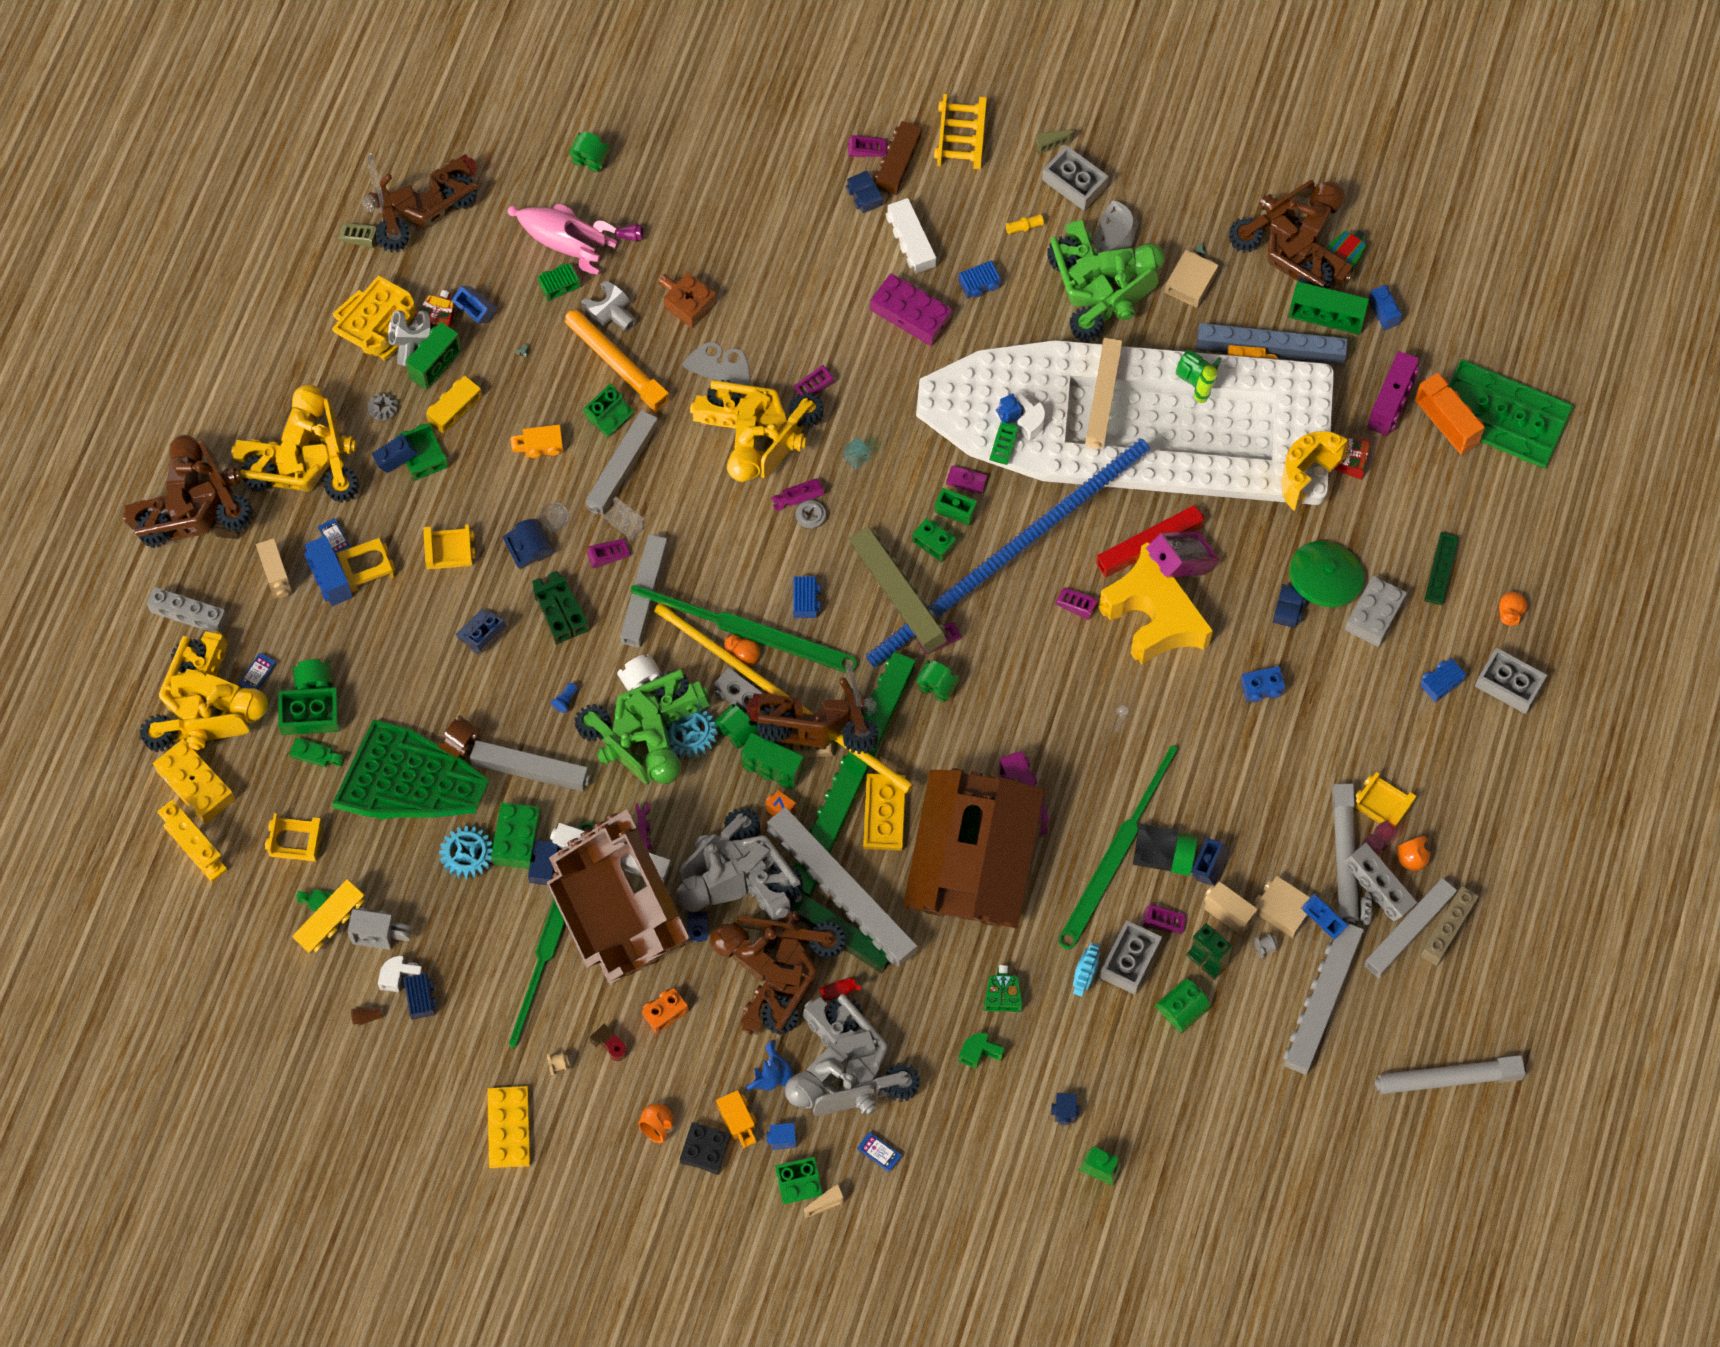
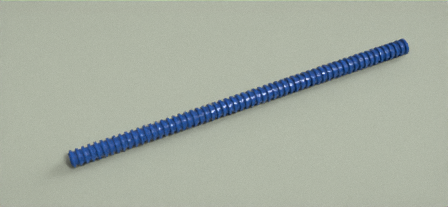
M1139 438L1138 442H1134L1133 446L1130 445L1129 449H1125L1124 453H1120L1119 457L1116 456L1115 460H1111L1110 464L1107 463L1106 467H1102V471H1097V475L1094 474L1092 475L1093 478H1088V482H1083V486L1080 485L1078 486L1079 489H1074V493H1069V497L1066 496L1065 500L1062 499L1060 501V504H1055L1056 507H1052L1051 511L1048 510L1046 515L1043 514L1042 518H1038L1037 522L1034 521L1032 526L1029 525L1028 529L1023 530V533L1020 532L1019 536L1014 537V540L1011 539L1009 544L1006 543L1005 547L1000 548V551L997 550L995 555L992 554L991 558L986 559V562L983 561L981 566L978 565L977 569H973L972 573L969 572L968 576H964L963 580H959L958 584L955 583L954 587H950L949 591H945L944 595L941 594V598H936V601L931 602L930 606L927 605V611L932 610L937 619L939 615L942 616L943 612H947L948 608L951 609L953 604L956 605L957 601L960 602L962 600V597L965 598L967 593L970 594L971 590L974 591L976 589V586L979 587L980 583L985 582V579L988 580L990 575L993 576L994 572L999 571V568L1002 569L1004 564L1007 565L1008 561H1012L1013 557L1016 558L1017 554H1021L1022 550H1026L1027 546L1030 547L1031 543H1035L1036 539H1040L1041 535L1044 536V532H1049V528H1054V525L1059 524L1058 521H1063V517H1068V513L1072 514V510H1077V506H1082L1081 503H1085L1086 499H1091V495L1094 496L1095 492H1099L1100 488L1103 489L1105 487V484L1108 485L1109 481L1112 482L1114 477L1117 478L1118 474L1123 473V470L1126 471L1127 467H1131L1132 463L1137 462V459L1140 460L1141 456L1146 455V452L1149 453L1150 447L1147 442ZM903 624V628L899 627V631H894V635H889V639H884V643L880 642V646H875V650H870V654L866 653V658L873 667H878V663H883V659L887 660V656H892V652H897V648L900 649L901 645H906V641L909 642L911 637H915L907 624Z

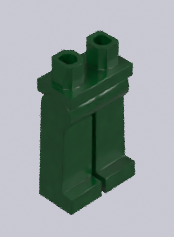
M554 571L548 575L549 583L544 584L542 579L538 578L533 580L532 584L534 598L542 610L555 645L572 639L571 633L573 637L590 631L589 623L567 585L565 577H562L558 571Z
M1205 923L1193 936V945L1186 956L1199 967L1203 964L1201 969L1212 979L1216 980L1228 967L1230 951L1233 946Z

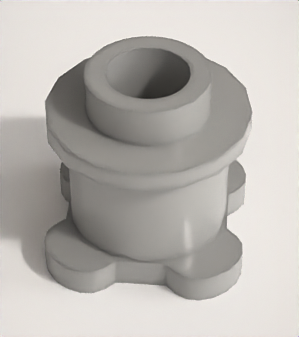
M1268 933L1260 939L1254 937L1253 943L1260 958H1264V954L1270 951L1276 952L1278 943L1274 935L1271 936Z

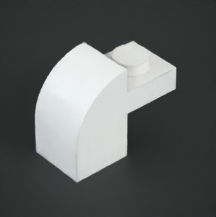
M1020 394L1016 399L1022 408L1021 414L1023 416L1018 420L1017 426L1018 430L1031 441L1043 428L1045 411L1040 402L1034 406L1029 398H1024Z
M403 956L389 959L380 970L379 989L400 992L402 978L423 974L422 967L416 963L405 964Z

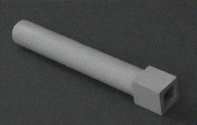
M1334 784L1332 788V810L1335 825L1339 916L1346 923L1354 925L1359 920L1357 878L1348 871L1343 863L1355 851L1353 784Z
M1522 1055L1498 1058L1497 1061L1379 1074L1378 1079H1375L1376 1091H1380L1381 1094L1491 1081L1503 1083L1523 1080L1525 1070Z

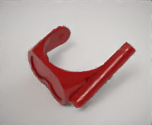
M848 978L824 985L819 989L822 998L834 1000L842 994L847 996L854 989L860 990L861 986L853 978Z

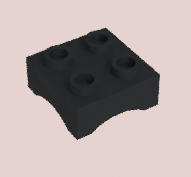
M1140 823L1132 865L1171 871L1178 830L1156 828Z
M692 1122L679 1159L680 1164L697 1167L718 1175L731 1138L730 1133Z

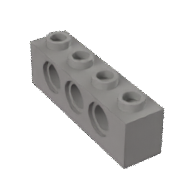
M154 587L147 602L151 613L212 633L216 631L222 634L228 621L224 609Z
M728 667L714 683L715 695L721 700L725 699L730 705L734 703L751 719L750 722L757 723L758 713H755L756 701L759 702L762 692ZM732 690L740 691L738 694L730 693ZM747 701L754 702V704L750 706L746 705L745 703Z
M1367 843L1361 845L1343 861L1348 871L1354 874L1359 880L1360 885L1371 894L1373 900L1382 907L1385 914L1393 921L1402 917L1417 903Z

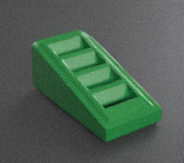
M1000 422L989 458L990 461L1008 465L1018 434V426ZM1000 438L1010 440V442L1001 440ZM998 445L1008 447V449L998 447ZM996 452L1006 454V457L997 455Z

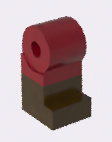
M605 1024L590 1036V1042L595 1047L601 1044L609 1052V1056L613 1061L618 1062L626 1057L625 1044Z

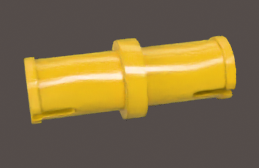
M1041 214L1029 218L1022 217L1018 221L1006 223V230L1008 234L1019 231L1026 232L1030 228L1044 225V220Z

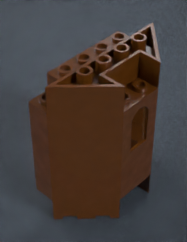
M952 768V770H930L903 908L918 910L925 914L941 917L945 915L978 921L985 925L1017 929L1021 908H1025L1038 843L1043 817L1040 810L1044 789L1020 783L1021 780L1015 778L1005 779L997 775L984 777L982 773L975 771L966 774L962 769ZM970 805L979 806L983 812L977 845L958 842L963 814Z
M628 809L619 814L614 813L608 816V821L597 823L593 826L594 830L591 831L590 829L581 833V838H574L568 841V846L550 856L549 860L556 873L552 875L553 879L546 882L586 967L599 964L609 985L625 976H630L642 970L646 966L659 962V958L675 949L686 946L689 939ZM625 854H629L634 858L647 887L635 893L622 866V858Z

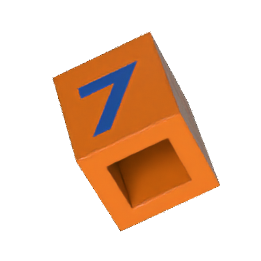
M779 790L775 794H770L766 799V811L772 816H775L784 807L792 815L796 811V802Z

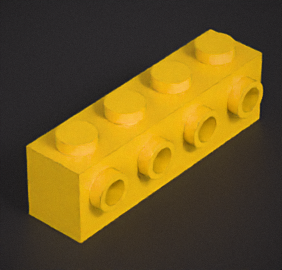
M347 879L292 937L308 953L313 951L316 953L324 945L322 941L327 936L331 938L338 931L336 927L340 922L344 924L351 917L350 912L352 909H358L364 904L365 900L363 898L366 895L350 879Z

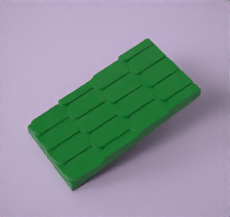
M1461 359L1448 387L1455 390L1463 403L1471 408L1475 417L1483 422L1485 428L1480 442L1519 457L1520 460L1547 469L1573 412V405Z

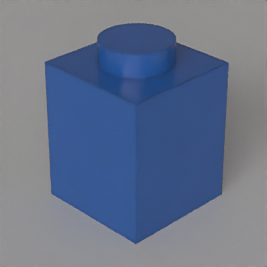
M794 1123L770 1125V1132H766L767 1144L772 1145V1150L796 1148Z

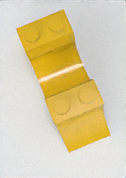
M1148 542L1141 546L1140 557L1131 571L1120 580L1101 590L1099 603L1100 612L1103 616H1107L1109 620L1122 617L1125 613L1132 610L1143 611L1150 616L1152 622L1142 626L1133 636L1131 654L1136 661L1139 660L1141 665L1157 655L1174 648L1196 647L1205 649L1210 645L1212 629L1174 577L1167 578L1164 576L1158 564L1150 558L1149 552L1146 549L1149 545Z

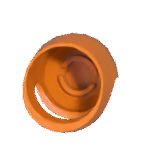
M1426 836L1412 839L1398 846L1399 862L1407 870L1419 871L1429 863L1430 852L1424 848L1425 842L1428 841Z
M650 1104L645 1107L641 1114L639 1128L652 1141L663 1143L667 1139L665 1129H671L673 1126V1113L664 1104Z

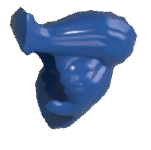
M771 1040L765 1046L770 1059L763 1062L764 1067L761 1074L758 1068H754L756 1081L754 1080L753 1083L747 1086V1090H773L779 1085L786 1086L788 1080L794 1076L790 1063L777 1053L775 1049L776 1040Z

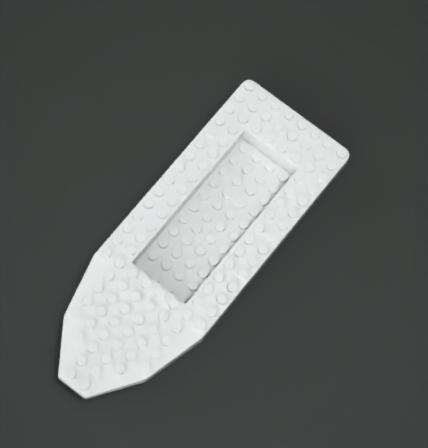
M1047 341L977 351L921 378L919 381L916 411L918 418L967 455L1041 481L1083 485V482H1088V478H1093L1092 475L1094 474L1097 475V471H1102V467H1106L1107 463L1110 464L1111 460H1115L1116 456L1119 457L1120 453H1124L1125 449H1129L1130 445L1133 446V443L1138 442V439L1141 438L1149 445L1150 452H1146L1145 456H1141L1140 460L1137 459L1136 463H1132L1131 467H1127L1126 471L1123 470L1122 474H1118L1117 478L1114 477L1112 482L1109 481L1108 485H1104L1105 487L1286 502L1282 495L1281 477L1290 447L1297 439L1306 434L1318 431L1330 432L1333 369L1331 366L1322 363L1197 353L1211 365L1219 357L1222 358L1210 397L1207 402L1199 403L1194 398L1195 388L1176 375L1177 365L1185 352L1122 346L1104 449H1093L1085 446L1103 346L1101 344ZM1012 393L1016 398L1021 394L1024 398H1029L1034 406L1039 402L1042 404L1045 411L1043 428L1031 441L1018 430L1008 465L990 461L989 458L1000 422H1002L996 412L1000 399ZM1018 420L1009 424L1017 426ZM1000 438L1001 440L1010 442V440ZM998 445V447L1008 449V447ZM996 452L997 455L1006 457V454ZM1315 461L1305 472L1311 478V481L1302 490L1307 494V498L1302 504L1319 505L1325 501L1328 487V470Z

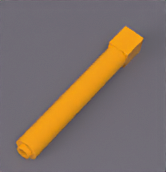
M578 309L571 310L566 314L565 323L640 394V398L655 413L669 402L668 392L657 381L651 380Z

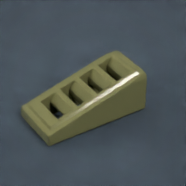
M1062 130L1037 133V154L1072 142L1073 131Z
M343 223L338 240L374 248L377 238V227ZM346 230H350L348 236H344ZM353 231H356L355 237L352 236Z

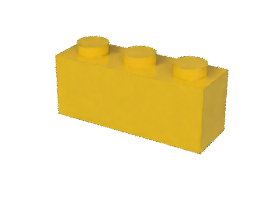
M465 375L461 379L456 380L452 388L448 392H444L440 400L427 409L426 416L428 422L445 434L482 398L481 388Z

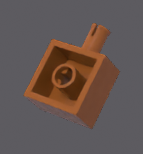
M688 272L677 283L666 274H663L664 278L660 277L658 284L669 290L664 296V308L691 328L716 304V293Z

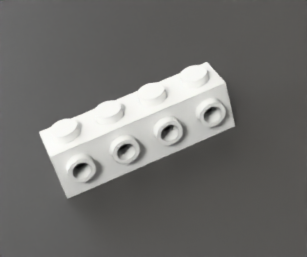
M907 198L888 205L886 218L888 223H892L894 227L893 233L895 238H899L901 242L900 248L902 253H906L908 257L907 263L909 268H913L916 274L936 267V256L909 199Z

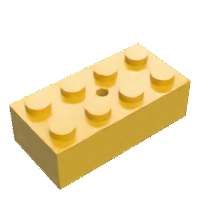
M184 739L153 762L156 772L205 825L235 801L232 791L199 755L189 747Z

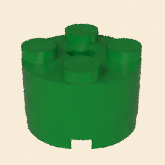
M578 132L569 150V155L573 158L572 162L575 165L582 166L583 164L589 166L588 168L591 171L598 172L602 168L611 147L607 142L605 144L600 142L601 138L592 133L582 132L580 134Z
M309 659L298 662L297 667L292 665L295 690L331 688L333 686L331 663L329 660H325V663H320V659Z
M927 660L915 681L919 685L918 689L925 694L930 692L935 695V699L944 703L945 700L950 698L960 681V677L957 674L952 676L950 674L952 670L936 661L930 663V660Z
M734 703L719 715L714 722L718 726L719 732L723 736L727 735L736 749L745 745L751 733L755 735L758 733L756 725L751 726V719Z

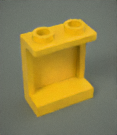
M465 524V529L432 531L431 527H423L427 570L473 566L472 559H476L475 547L471 548V542H474L475 539L474 530H470L469 524Z
M1376 772L1374 776L1369 775L1365 781V789L1363 791L1359 790L1355 795L1354 800L1356 802L1354 808L1391 832H1394L1413 805L1416 795L1411 792L1408 795L1404 794L1379 778L1380 773Z

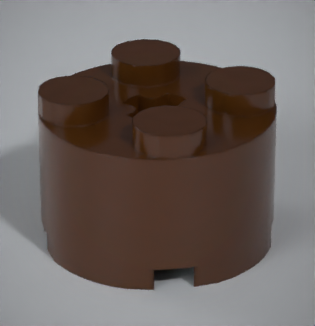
M459 715L458 720L454 719L444 733L443 737L446 739L444 743L440 741L438 748L456 758L460 757L464 761L470 752L468 749L471 744L474 745L475 740L478 741L480 739L479 727Z

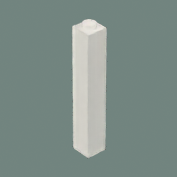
M559 823L557 829H553L550 839L553 840L554 844H557L558 849L562 850L568 846V841L574 838H581L580 834L585 831ZM649 853L664 884L670 867V860ZM625 854L622 858L624 870L642 876L634 858L629 854Z

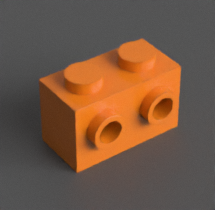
M674 988L670 991L667 989L659 995L656 1001H650L643 1007L642 1017L657 1035L688 1013V1005Z

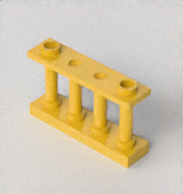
M943 94V101H939L938 111L942 112L939 147L935 148L934 152L937 166H941V159L945 157L970 159V161L974 162L973 169H981L987 97H979V104L965 105L947 103V94ZM946 110L973 112L978 115V118L974 119V121L945 119ZM944 126L973 128V130H976V135L944 134ZM943 142L972 144V146H975V151L942 150Z
M173 799L157 811L166 822L163 825L164 828L212 883L228 871L219 860L221 854Z

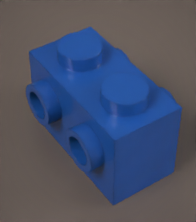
M1279 666L1244 673L1241 676L1240 682L1246 702H1259L1263 698L1268 697L1274 699L1284 693L1285 684Z

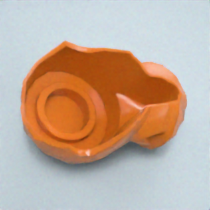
M1508 592L1500 599L1499 611L1501 621L1507 626L1518 625L1527 611V599L1522 594Z
M737 635L726 637L724 649L748 667L758 662L761 657V648L756 642L750 639H741Z

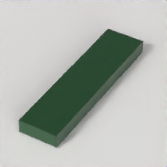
M1440 533L1424 598L1425 602L1443 605L1459 536Z

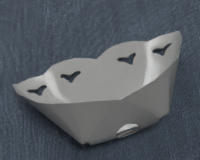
M1112 201L1102 215V229L1097 233L1094 240L1097 254L1100 251L1099 248L1103 250L1100 253L1129 248L1135 240L1139 226L1138 221L1128 207L1118 201Z

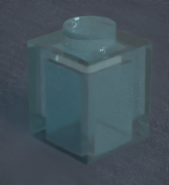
M856 437L843 448V458L857 470L870 459V449Z

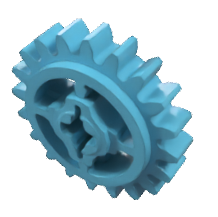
M702 710L666 725L672 750L676 755L680 754L681 758H684L687 754L689 759H691L694 753L698 758L700 751L706 754L705 748L712 749L710 742H716L714 736L718 735L717 725L714 723L713 716H709L707 711L702 712ZM699 723L705 726V732L701 731ZM678 734H681L683 738L682 743L677 740Z
M465 826L464 831L457 827L456 834L450 831L451 838L444 837L446 843L440 844L443 849L439 851L440 856H442L440 860L441 864H445V870L450 869L451 876L457 872L458 879L464 874L465 879L468 880L469 874L476 878V872L483 875L482 868L489 869L487 862H492L489 855H492V849L490 848L493 845L492 842H488V835L483 836V830L476 833V827H473L471 831L468 830L467 826ZM456 845L458 847L457 852L451 858L452 849ZM482 847V854L477 860L475 857L476 853Z
M1091 942L1089 949L1085 948L1083 956L1081 955L1074 975L1075 979L1072 986H1075L1073 994L1082 997L1084 990L1088 991L1098 969V961L1101 954L1098 953L1100 945Z

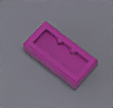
M951 465L946 485L982 494L987 475Z

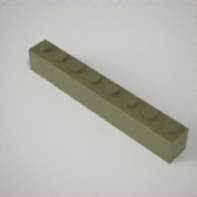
M867 526L851 536L849 540L854 550L925 651L930 653L947 642L944 636L946 630L941 623L937 625L935 622L937 618L932 610L927 611L925 600L922 596L918 598L916 595L918 591L912 583L908 584V577L905 572L898 570L899 564L896 559L888 556L890 552L885 544L881 545L879 543L881 539L876 531L871 532Z

